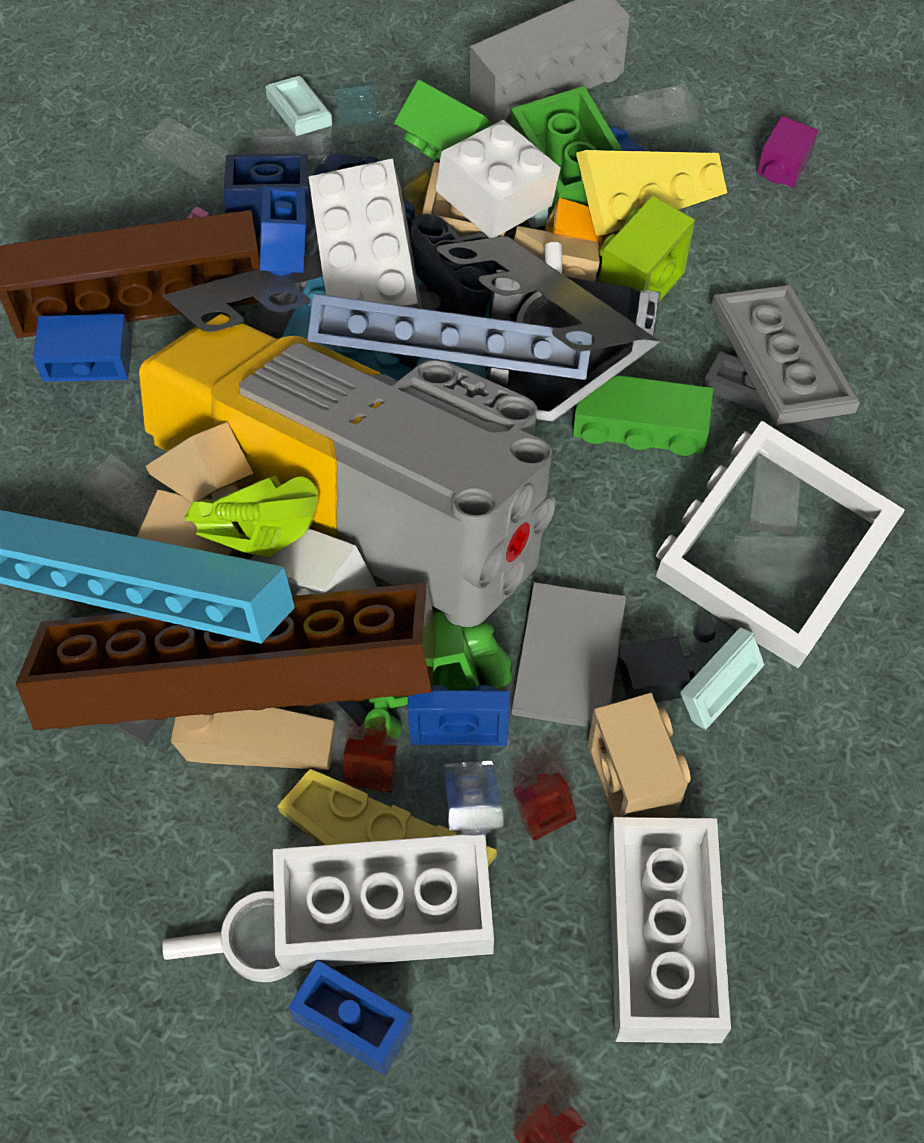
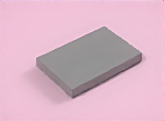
M534 582L512 715L591 728L594 709L611 704L626 596Z

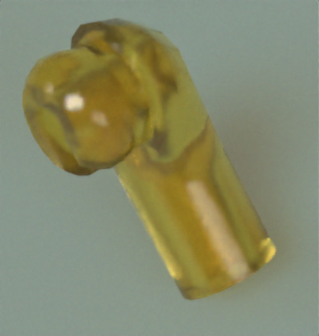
M422 171L402 187L403 199L409 201L415 207V217L423 213L424 207L419 201L427 194L431 178L430 174Z

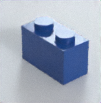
M262 186L260 271H270L272 274L279 276L289 275L293 272L304 273L306 228L304 188Z
M101 313L99 315L59 314L56 316H38L33 360L42 381L128 380L132 337L125 315Z
M318 960L288 1007L296 1023L384 1076L412 1030L409 1013Z

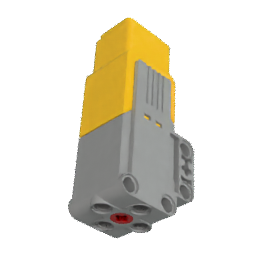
M220 314L206 324L222 325L229 322L231 317ZM244 323L214 332H205L196 326L142 363L139 377L145 431L154 437L155 446L168 452L189 437L228 422L253 472L252 475L237 483L240 490L275 475L281 484L297 476L310 478L318 489L319 503L316 516L309 529L355 545L369 572L392 585L427 582L431 605L443 611L447 620L451 623L461 625V627L479 625L507 597L513 594L517 587L538 566L542 533L552 519L556 500L553 496L547 494L552 448L548 443L534 436L537 406L529 398L443 360L425 361L397 381L320 344L309 342L307 338L286 336L276 339Z

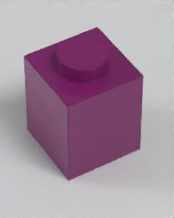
M781 116L763 147L757 174L766 177L772 183H782L794 188L812 156L819 130Z

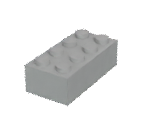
M573 0L470 46V104L493 124L504 120L510 125L511 108L585 86L588 90L603 82L614 81L624 71L630 15L616 0Z

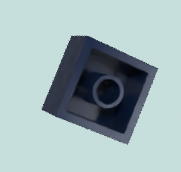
M308 153L227 154L224 177L225 213L252 210L257 238L261 235L262 186L304 188L305 234H311Z

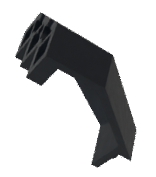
M494 267V274L510 272L505 268ZM567 277L654 337L660 292ZM507 278L494 279L493 285L499 289L516 290L520 288V284L514 280ZM492 291L489 318L517 321L522 305L537 291L511 296L498 295ZM552 301L540 306L529 320L530 324L559 328L582 324L581 321ZM593 336L591 344L596 342V339ZM654 337L590 350L586 380L489 366L485 367V372H488L487 380L532 400L537 406L536 419L554 421L661 341Z

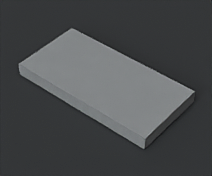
M791 285L714 295L711 307L775 425L856 413L860 404L858 397Z

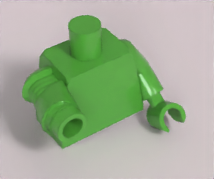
M432 606L436 626L433 685L443 686L449 691H469L471 688L479 686L476 666L486 686L498 689L511 682L513 678L511 672L512 660L493 637V625L483 621L477 626L461 627V625L451 623L447 620L443 611ZM408 696L370 698L369 703H374V709L365 718V729L378 740L379 726L386 722L385 729L387 735L397 739L401 733V723L389 713V706L394 708L408 705Z

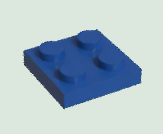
M432 685V693L408 696L411 745L507 746L510 711L509 691H499L491 686H476L469 691H449L443 686Z

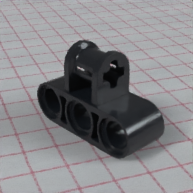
M421 214L413 219L410 232L416 275L429 291L438 294L441 299V307L445 312L485 317L492 290L479 281V277L494 274V267H504L494 260L457 264L438 252L437 247L440 245L488 239L489 237L484 233L459 237L443 218L432 214ZM452 248L449 250L452 256L461 259H472L477 256L474 251L466 248Z

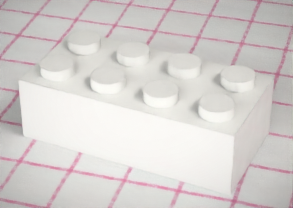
M393 158L308 176L326 295L422 308L402 191ZM339 346L340 349L349 348L345 346Z
M613 817L609 834L615 1042L722 1043L731 1030L717 819Z
M485 833L273 849L275 957L282 970L313 968L317 960L329 967L494 954V932Z

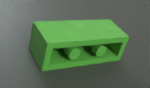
M615 375L577 403L573 437L583 438L592 444H601L606 441L623 443L636 450H645L650 447L667 449L680 456H689L694 453L704 454L709 433L714 388Z

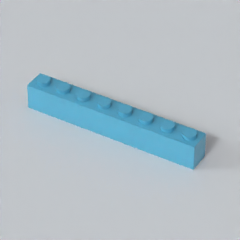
M0 510V584L257 643H262L295 608L285 567Z

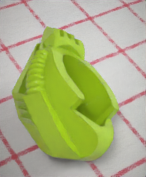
M275 475L219 500H195L192 502L184 518L186 521L193 522L197 526L196 535L245 553L268 558L298 540L308 531L317 513L319 493L314 482L306 476H297L281 484ZM233 522H238L244 533H240Z

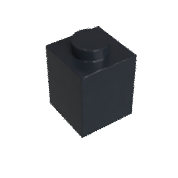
M678 636L621 647L618 667L627 700L652 693L655 703L682 698L680 692L694 678L695 672L692 657L688 651L682 652Z

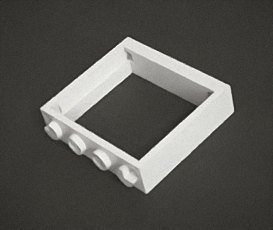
M761 421L752 435L745 431L740 436L731 451V455L735 456V459L730 466L726 468L720 465L714 472L706 486L711 492L702 503L696 499L691 504L681 520V523L686 525L679 537L676 538L670 534L656 555V557L661 559L656 577L735 629L743 628L752 632L756 643L799 668L905 509ZM758 453L872 523V526L799 634L683 559Z

